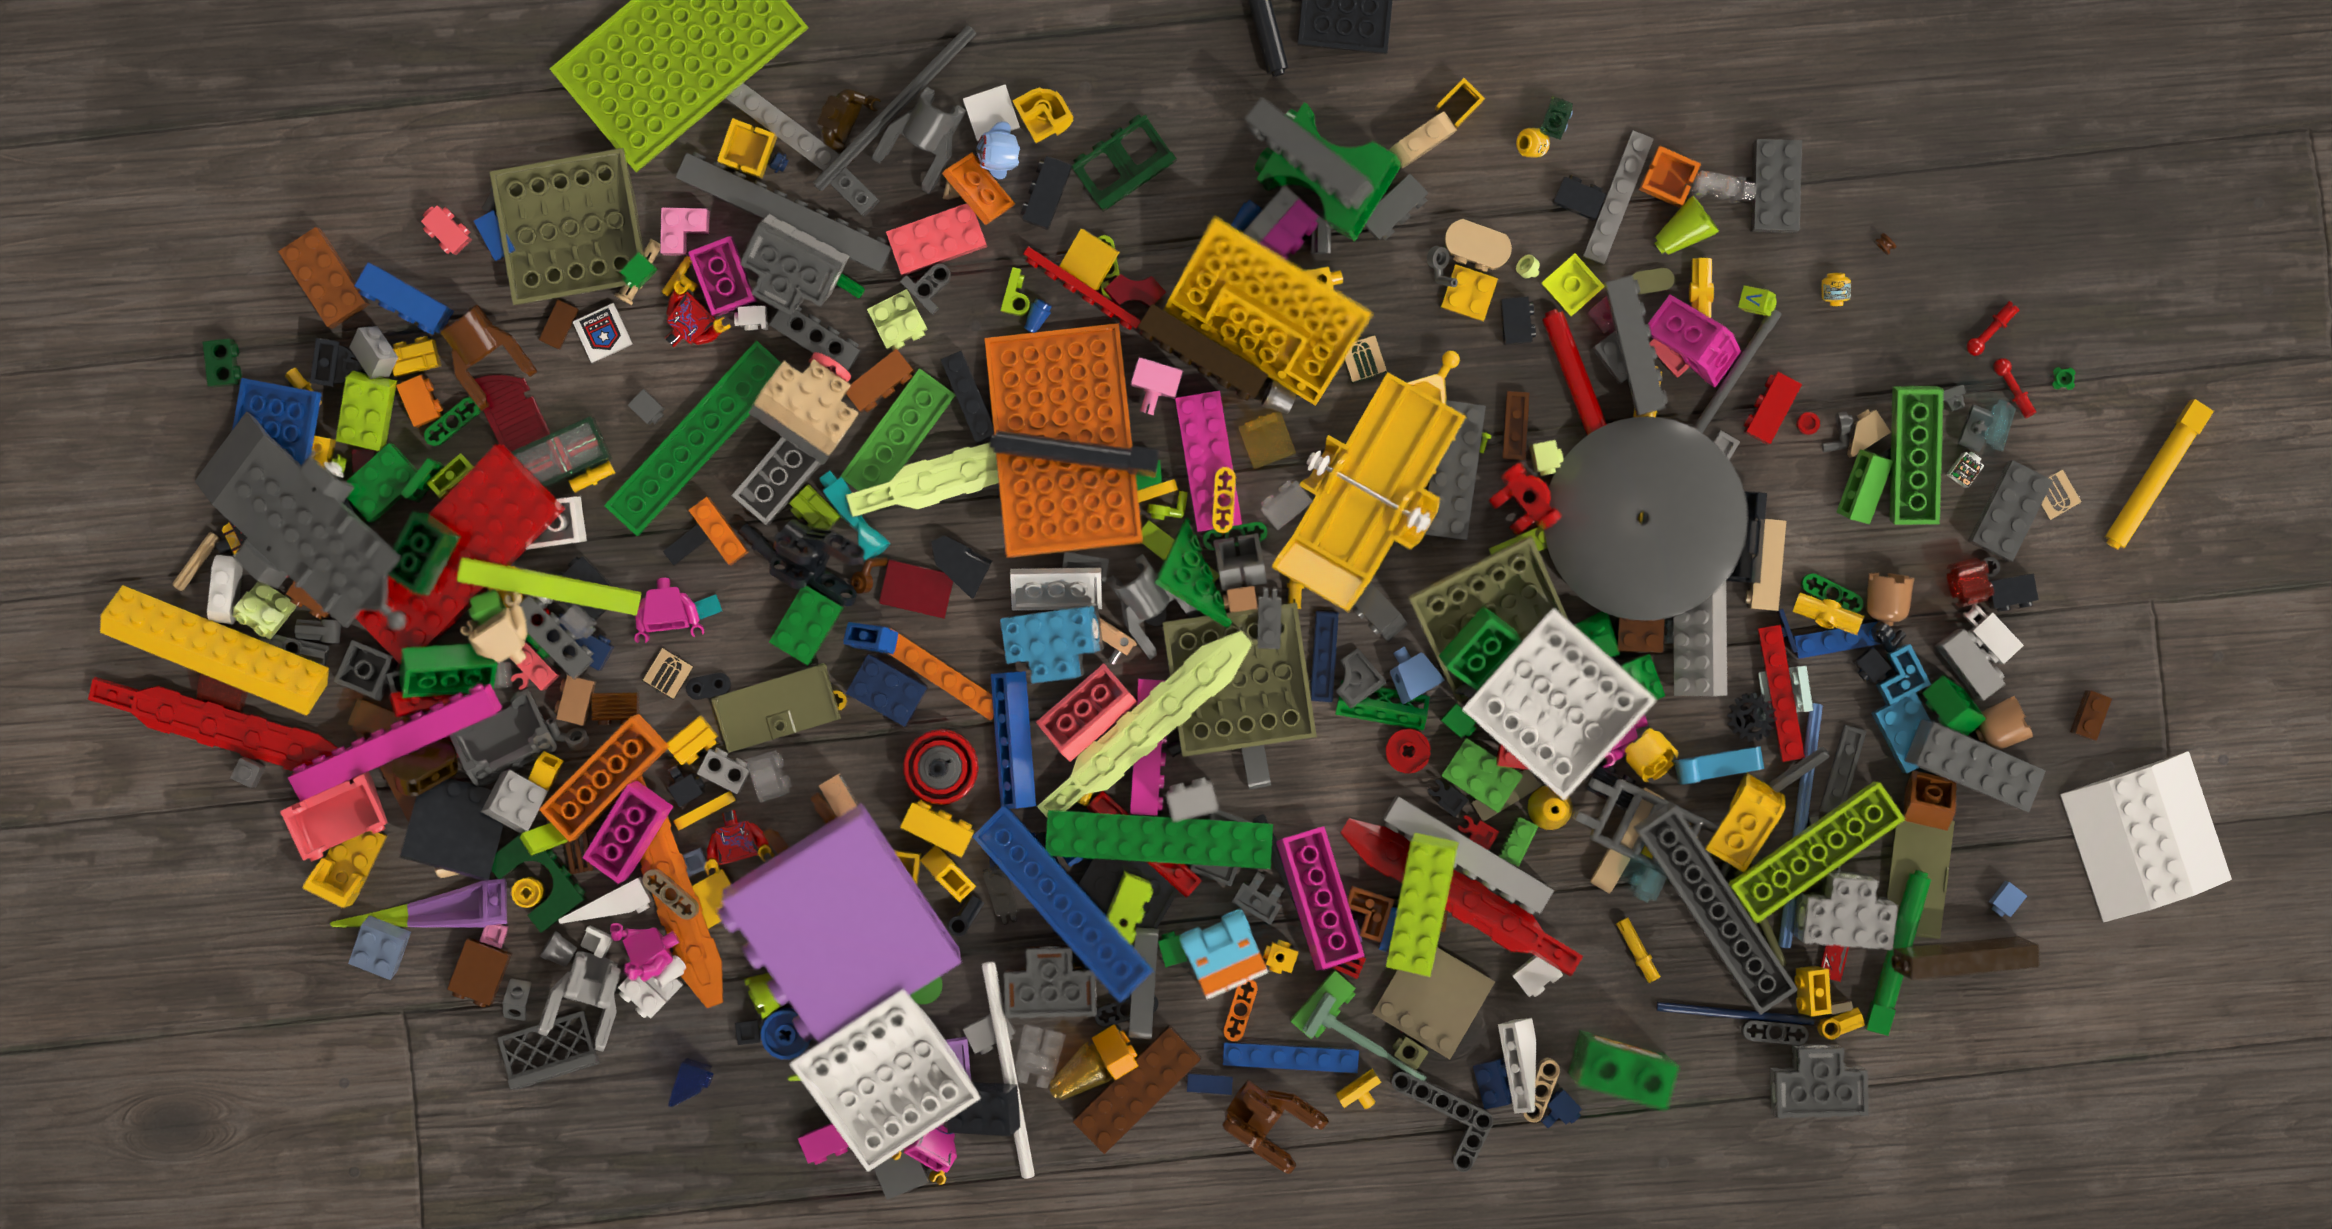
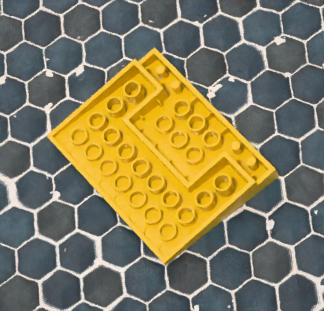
M1217 218L1210 225L1163 311L1265 372L1269 378L1279 382V384L1315 406L1372 315L1369 311Z

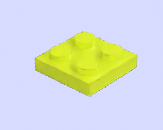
M1576 253L1541 283L1570 317L1604 288L1601 281Z

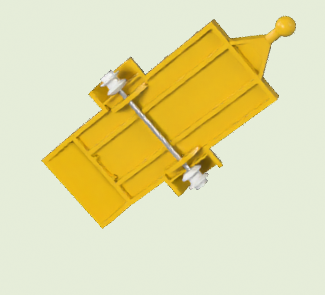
M1447 351L1443 354V365L1437 375L1406 383L1387 372L1347 443L1344 444L1328 435L1325 451L1322 456L1320 450L1316 453L1313 452L1307 460L1308 470L1311 471L1313 468L1314 470L1308 478L1301 481L1299 486L1316 496L1293 536L1274 561L1273 569L1349 612L1370 583L1394 540L1409 549L1420 543L1438 512L1440 501L1439 497L1424 488L1431 476L1436 473L1438 464L1452 440L1455 441V435L1466 418L1465 415L1447 406L1445 378L1450 369L1455 368L1460 362V357L1455 351Z

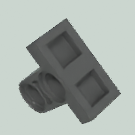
M936 264L916 284L907 275L900 282L934 315L939 308L931 299L948 284L951 279V272L944 264ZM938 269L946 271L947 275L944 280L939 281L935 279L934 274ZM920 286H930L931 291L929 295H919L918 290Z

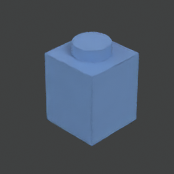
M2004 881L1989 900V903L1993 905L1991 909L1999 916L2003 917V915L2011 917L2027 895L2012 883Z

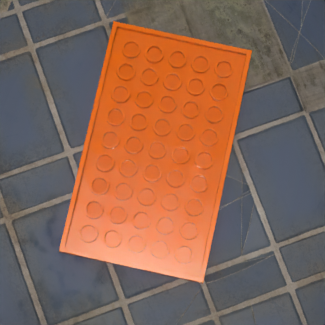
M1119 323L985 338L995 435L996 431L999 430L1131 449L1132 439ZM996 453L1007 557L1143 542L1136 476L1134 474H1129V471Z

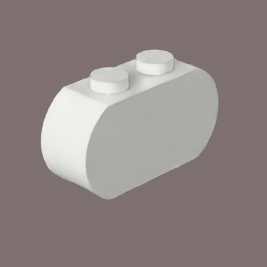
M216 555L212 564L207 616L208 620L216 623L234 624L236 621L232 615L234 607L240 599L243 567L233 556Z

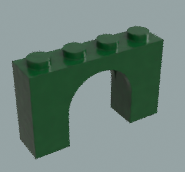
M520 834L496 853L492 871L500 880L526 861L539 862L547 867L553 878L552 892L546 901L527 915L540 933H542L586 899L584 895L586 891L579 882L574 883L570 878L572 873L566 865L563 864L561 866L556 860L558 855L552 848L531 855L520 839Z

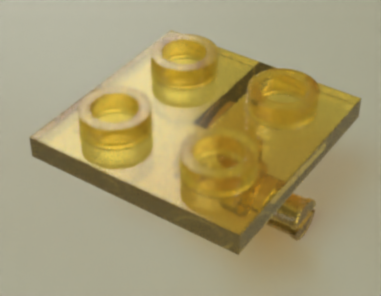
M1274 412L1263 417L1262 415L1257 416L1258 419L1238 427L1254 469L1296 454L1281 412Z

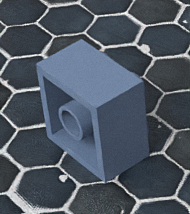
M369 915L361 925L348 964L391 980L399 969L411 932Z

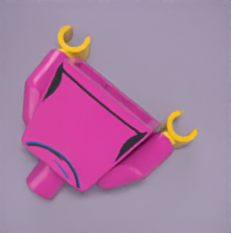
M945 1122L905 1147L903 1152L933 1169L929 1174V1180L935 1182L938 1177L936 1183L939 1185L945 1183L946 1177L944 1173L949 1171L957 1157L954 1142L955 1134L948 1133L947 1128L944 1127ZM901 1151L893 1155L892 1159H899L901 1156Z

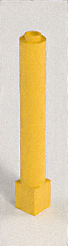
M2196 399L2189 400L2175 422L2176 426L2107 532L2105 538L2108 539V545L2117 550L2120 547H2126L2197 434L2201 433L2214 411Z

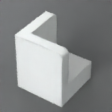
M589 925L585 930L586 934L581 942V947L594 952L595 956L602 959L606 956L613 940L610 934Z

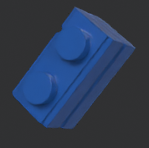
M849 622L843 641L845 645L856 649L893 654L897 644L898 632L886 627Z

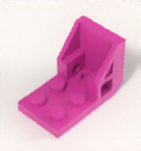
M1672 295L1668 296L1648 323L1652 338L1681 354L1684 362L1713 387L1717 386L1741 353L1734 335L1725 326Z

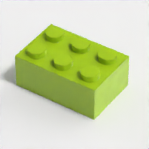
M352 371L345 381L336 441L380 451L387 444L397 381L383 377L370 379L366 373Z

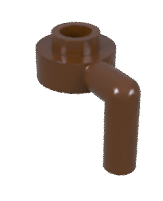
M887 557L865 560L862 570L852 575L851 585L858 594L869 593L872 590L873 578L870 574L872 567L886 566L888 564Z

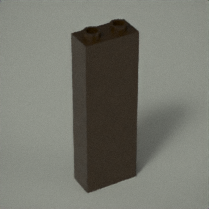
M2020 936L1895 948L1893 949L1894 956L1891 958V964L1895 972L1911 980L2039 967V945Z

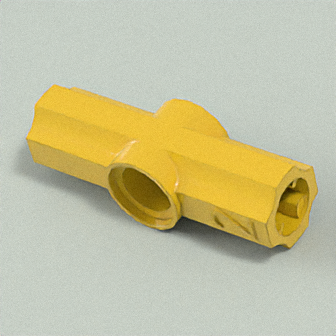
M1693 258L1692 277L1689 285V302L1692 308L1711 318V303L1714 300L1712 259Z
M1803 593L1799 594L1793 612L1814 619L1818 625L1824 628L1832 629L1836 627L1855 635L1858 634L1864 618L1863 615L1842 608L1834 600L1824 599L1822 601Z

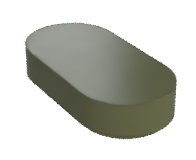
M1667 268L1639 271L1632 275L1633 280H1637L1640 287V293L1638 294L1666 291L1673 286L1675 281L1674 274Z

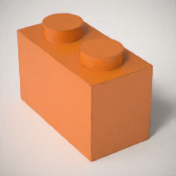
M419 375L396 385L414 427L419 428L442 417L440 412L443 411L439 399H434L431 392L434 390V387L429 378L426 379L425 376Z

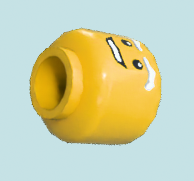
M1527 128L1523 129L1517 136L1516 145L1518 152L1522 156L1538 158L1547 153L1550 141L1548 134L1544 130Z

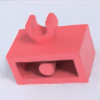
M526 642L523 648H521L526 654V658L521 663L516 664L523 672L513 675L511 681L514 682L517 678H521L523 684L519 689L524 690L527 688L530 679L543 691L561 674L546 658L542 659L529 642Z

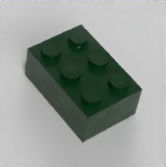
M413 511L393 548L401 558L387 575L411 592L429 596L461 536L429 514Z

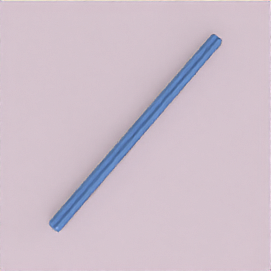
M1812 703L1813 711H1809L1804 745L1805 757L1817 750L1823 708L1821 704ZM1815 768L1800 777L1792 838L1807 828ZM1797 896L1783 905L1778 943L1782 948H1790L1792 944Z

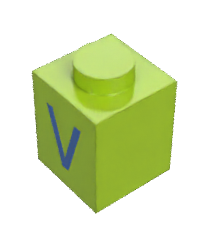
M1744 285L1738 307L1746 312L1771 316V312L1776 307V294L1769 290Z

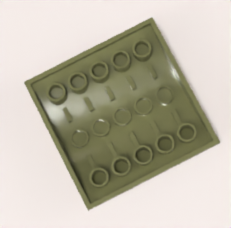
M624 148L490 171L513 305L627 286L622 280L624 275L620 271L638 252L644 256L635 195ZM506 234H508L516 249L512 253H509Z
M1532 536L1409 596L1418 622L1458 704L1469 699L1465 695L1455 694L1454 692L1464 681L1449 671L1438 655L1483 606L1514 628L1522 640L1553 609L1568 620Z
M1297 603L1281 605L1280 649L1257 648L1258 608L1226 613L1232 621L1228 628L1208 616L1163 622L1170 677L1184 665V662L1206 644L1242 631L1252 642L1233 680L1214 697L1211 696L1191 713V717L1181 726H1178L1182 757L1317 737Z

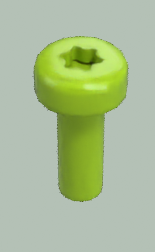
M1482 432L1483 438L1480 452L1484 453L1487 440L1491 439V434Z

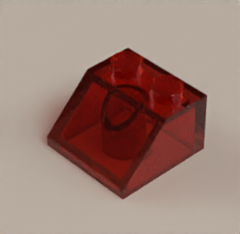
M201 673L197 688L198 700L223 705L224 708L242 713L248 695L247 691Z

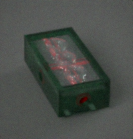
M592 416L511 452L545 488L612 459L597 422Z

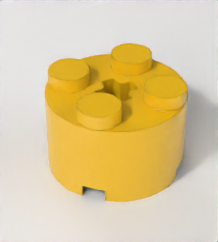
M1652 728L1647 729L1639 740L1625 748V753L1627 754L1626 762L1644 782H1649V778L1657 780L1674 765L1672 762L1674 756L1678 758V751L1660 731H1654Z

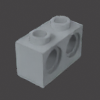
M720 748L710 749L697 774L735 794H739L752 769L747 767V762L736 758L735 761L728 758V753ZM713 758H717L721 762V767L718 771L710 768V761ZM733 768L741 772V778L738 781H733L730 778V771Z

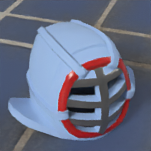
M1005 121L996 123L989 132L984 133L976 147L980 166L989 170L992 176L997 179L1005 178L1007 170H1012L1019 164L1018 154L1020 147H1018L1016 136L1010 134L1011 127L1009 123Z

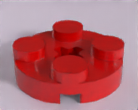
M1401 729L1395 732L1387 742L1385 747L1387 761L1399 772L1416 773L1422 770L1429 761V741L1419 731ZM1405 745L1407 747L1413 746L1412 757L1402 755Z

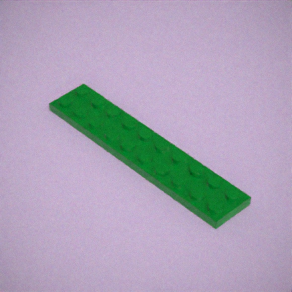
M756 341L604 506L636 536H639L750 416L749 411L782 363Z
M1048 810L1045 849L1051 856L1271 869L1273 824L1201 819L1174 821L1173 818Z

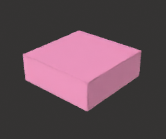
M502 924L487 925L483 929L479 942L501 949L509 927Z

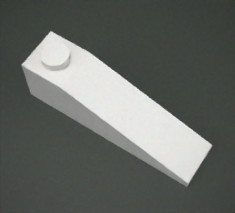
M639 877L558 919L561 924L630 913L634 910L640 913L650 908L648 903L653 901L648 889L644 886L642 878Z
M1532 1018L1515 1019L1498 1024L1514 1113L1534 1112L1536 1037Z

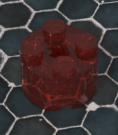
M1974 557L1947 566V569H1951L1950 573L1946 574L1949 591L1952 598L1959 600L1960 603H1956L1958 607L1963 608L1988 601L1989 597L1994 595V588L1988 581L1987 574L1989 570L1985 561H1980Z

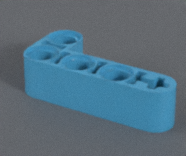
M1761 746L1674 761L1678 784H1689L1704 779L1764 769Z

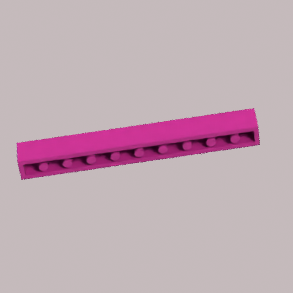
M478 684L470 688V693L466 695L458 693L449 698L450 702L443 704L442 701L432 705L430 711L423 713L422 710L412 714L410 716L411 719L406 722L403 719L391 724V728L386 731L381 728L371 733L372 737L366 740L364 737L353 741L351 747L345 749L344 746L333 750V755L325 757V755H321L313 759V764L306 766L304 763L293 769L294 773L288 779L298 799L301 802L496 714L502 706L490 684L486 686Z

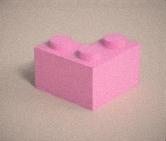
M661 208L660 253L663 255L686 256L687 233L709 234L710 211L697 208Z

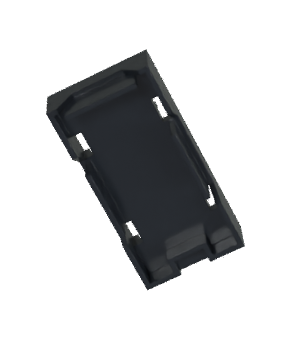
M1744 491L1747 504V531L1740 557L1726 581L1760 583L1767 493Z

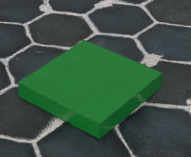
M428 458L401 492V495L406 499L420 502L430 489L427 482L445 466Z

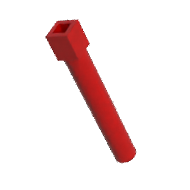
M1557 309L1545 313L1546 318L1542 319L1588 436L1595 430L1607 425L1565 315L1563 311L1558 312Z

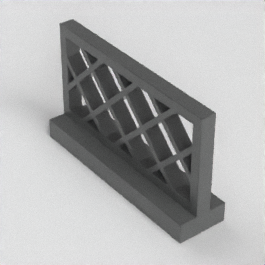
M584 1011L554 1021L553 1026L557 1025L563 1029L557 1041L549 1036L539 1034L541 1038L536 1047L526 1043L525 1040L529 1033H537L539 1025L497 1038L511 1090H518L600 1064L599 1056L594 1050L592 1036ZM581 1018L583 1026L578 1034L568 1029L573 1019ZM566 1031L577 1036L571 1048L560 1043ZM544 1038L555 1043L549 1055L539 1050ZM580 1038L587 1041L590 1051L581 1054L574 1050ZM515 1039L520 1042L514 1054L507 1051L504 1041ZM523 1044L534 1050L528 1062L517 1056ZM558 1045L569 1050L563 1060L552 1057ZM537 1052L547 1057L544 1065L540 1067L531 1064ZM515 1059H518L526 1065L521 1073L514 1075L511 1066ZM551 1059L554 1060V1061H556V1062H553V1063L548 1064ZM529 1066H531V1067L534 1068V1069H531V1070H528V1071H527V1069L529 1068Z

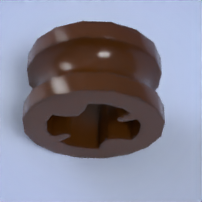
M1882 233L1880 235L1881 238L1876 239L1874 242L1883 253L1889 255L1890 250L1897 248V246L1890 237Z

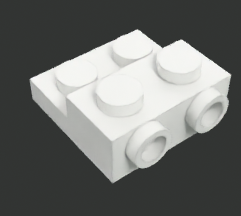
M639 976L636 980H630L627 977L618 987L621 990L619 995L628 1003L633 1001L637 1005L635 1010L642 1017L646 1018L648 1016L652 1018L683 985L678 978L660 988L653 981L654 976L645 982Z

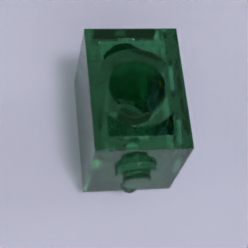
M1552 96L1541 123L1540 132L1561 140L1563 132L1567 129L1568 119L1571 118L1573 113V103Z

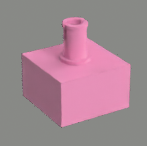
M1139 358L1131 385L1146 392L1140 411L1146 413L1147 406L1150 404L1148 414L1154 415L1159 396L1162 395L1175 399L1183 371Z

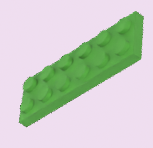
M919 368L840 477L858 491L890 482L906 465L956 395Z

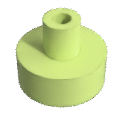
M1525 255L1517 263L1516 271L1523 278L1537 277L1539 275L1540 263L1534 256Z

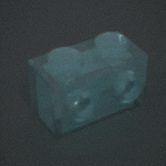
M1641 865L1639 871H1635L1629 881L1632 884L1630 889L1635 891L1634 896L1647 903L1650 899L1656 901L1667 876Z

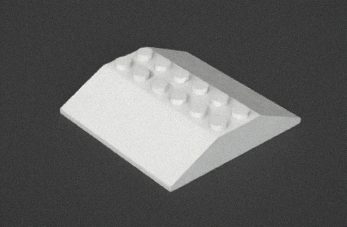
M1553 609L1464 706L1463 710L1565 800L1651 707L1656 699L1558 611Z
M2189 752L2060 794L2103 922L2149 911L2194 896L2232 880Z
M904 989L790 1063L867 1172L980 1099L978 1092L953 1050L930 1018Z

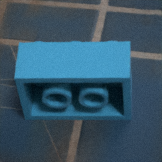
M1915 692L1892 705H1885L1871 712L1902 773H1909L1918 768V766L1906 762L1905 758L1921 719L1930 721Z

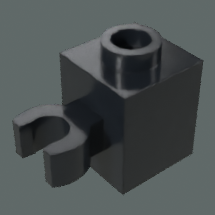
M678 764L668 769L676 782L668 787L679 807L705 793L703 788L706 786L699 775L695 776L693 773L684 777Z

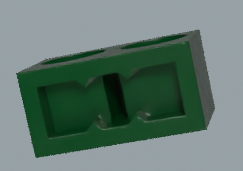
M230 338L203 341L208 387L240 385L239 379L242 378L241 367L237 366L236 357H239L238 344ZM225 346L227 353L224 357L220 358L217 351L219 347ZM224 368L229 370V377L226 380H222L220 377V372Z

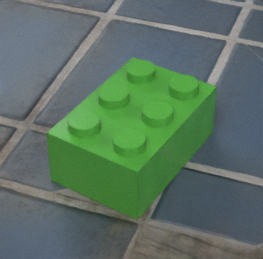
M1466 738L1442 774V777L1496 813H1499L1523 775L1511 767L1498 766L1495 756Z

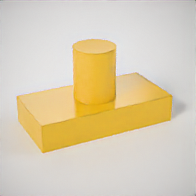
M1371 1069L1337 1092L1336 1096L1344 1108L1358 1099L1364 1109H1368L1375 1104V1100L1369 1091L1379 1085L1381 1081L1374 1070Z

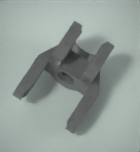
M926 87L921 93L913 109L894 120L888 126L871 159L880 164L885 156L890 153L900 134L904 135L914 146L937 155L922 182L921 190L927 194H930L935 188L952 156V136L966 112L959 105L953 106L950 113H944L931 106L935 99V91L929 87Z
M1141 554L1135 560L1142 574L1135 581L1124 586L1119 578L1114 577V575L1106 581L1121 600L1124 625L1148 658L1152 660L1157 656L1156 648L1139 626L1141 622L1157 616L1174 598L1189 618L1202 617V615L1191 605L1155 584L1158 574L1145 556Z

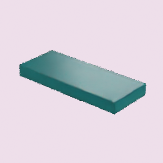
M717 594L694 602L700 620L723 611Z

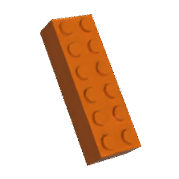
M640 714L632 716L539 810L569 842L576 840L621 796L627 784L635 782L670 746Z

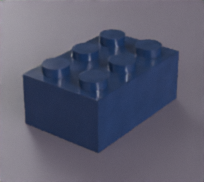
M868 654L846 694L906 727L928 687L873 655Z

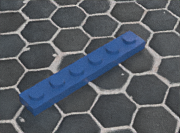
M1224 1042L1223 1065L1358 1073L1359 1050Z

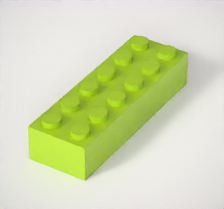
M1414 833L1386 967L1431 976L1459 842Z

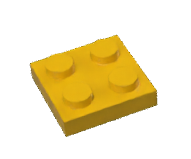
M1455 264L1451 278L1457 279L1458 284L1456 287H1447L1441 308L1484 322L1498 278Z

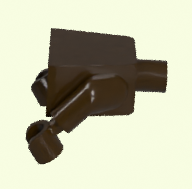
M845 89L838 93L837 96L830 95L817 121V125L821 130L822 142L837 153H842L847 148L844 145L862 108V104L872 111H878V109L872 107L874 101L881 102V100L872 95L865 97V94L851 89Z

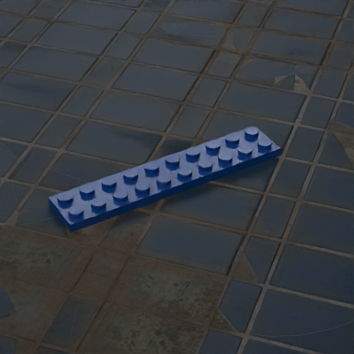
M1005 805L972 836L1119 1002H1122L1153 971L1141 955Z

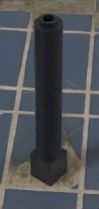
M1248 0L1267 74H1272V77L1285 74V70L1289 67L1271 0Z
M999 430L996 431V435H991L990 448H994V453L1129 471V474L1156 477L1159 460V450L1135 446H1131L1130 449Z

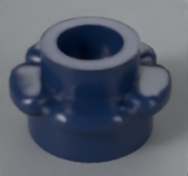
M777 152L773 157L769 168L775 170L774 173H777L778 170L783 172L789 161L786 159V154Z

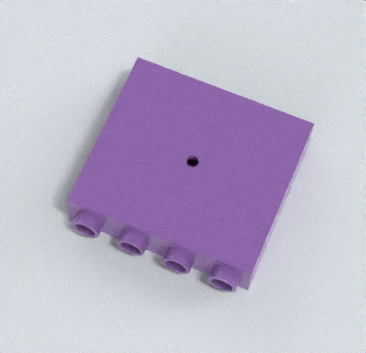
M862 803L725 888L722 899L724 906L717 909L722 922L731 933L740 928L749 942L742 947L753 967L758 969L765 965L774 977V979L768 982V987L780 1005H784L789 1001L792 1003L799 1014L793 1018V1023L806 1042L815 1037L820 1044L900 990L904 989L910 995L961 963L960 948Z

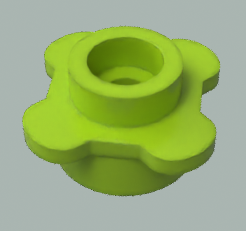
M337 454V457L332 458L331 462L337 463L342 468L341 472L344 474L347 459Z

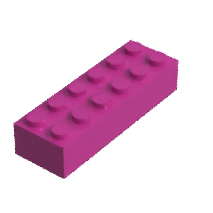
M1220 391L1175 398L1197 532L1215 530L1212 524L1215 475L1223 467L1233 470ZM1223 471V475H1219V479L1223 480V487L1218 486L1217 490L1232 492V487L1227 488V482L1232 480V476H1229L1227 471ZM1236 484L1233 526L1242 525ZM1221 494L1218 496L1217 502L1220 506L1226 507L1230 504L1231 499L1229 495ZM1216 509V514L1221 513V519L1216 520V525H1220V528H1225L1226 525H1229V521L1225 520V513L1230 514V509L1225 511Z
M1319 827L1277 840L1276 844L1316 971L1365 956L1325 827Z

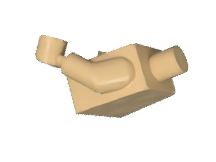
M514 592V602L511 601L510 596L507 595L505 597V602L512 606L511 609L507 607L480 626L474 621H467L470 631L466 626L461 627V633L469 635L468 639L477 654L494 659L497 662L510 657L515 664L521 663L526 658V654L521 650L525 644L527 629L522 607L518 606L522 600L519 593Z

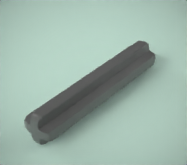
M1820 747L1770 781L1771 788L1776 793L1827 760L1830 757L1828 751L1824 747Z

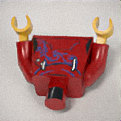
M680 278L674 284V291L667 307L666 315L668 319L666 322L673 330L665 339L673 347L683 338L689 344L694 343L696 345L713 342L723 331L730 329L731 325L729 324L724 327L722 320L725 317L716 319L689 292H686L691 287V284L688 283L683 287L681 285L683 278Z
M735 810L722 813L725 826L717 828L711 835L707 847L705 870L707 875H709V870L715 868L716 874H719L718 863L723 865L759 855L762 861L765 862L764 855L769 853L773 858L774 853L770 849L763 831L755 823H749L748 820L738 822Z

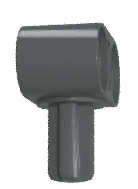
M1973 404L1964 423L1958 444L1980 452L1995 412Z

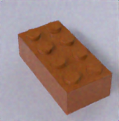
M315 227L278 251L327 327L334 329L370 305L366 297L358 293L360 289L355 287V280L322 229Z

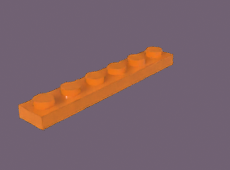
M898 633L895 652L890 654L891 656L992 721L994 712L991 693Z

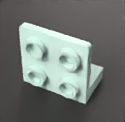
M1807 666L1790 667L1789 672L1796 711H1813ZM1765 671L1759 672L1761 695H1765L1764 701L1767 702L1770 701L1766 674Z

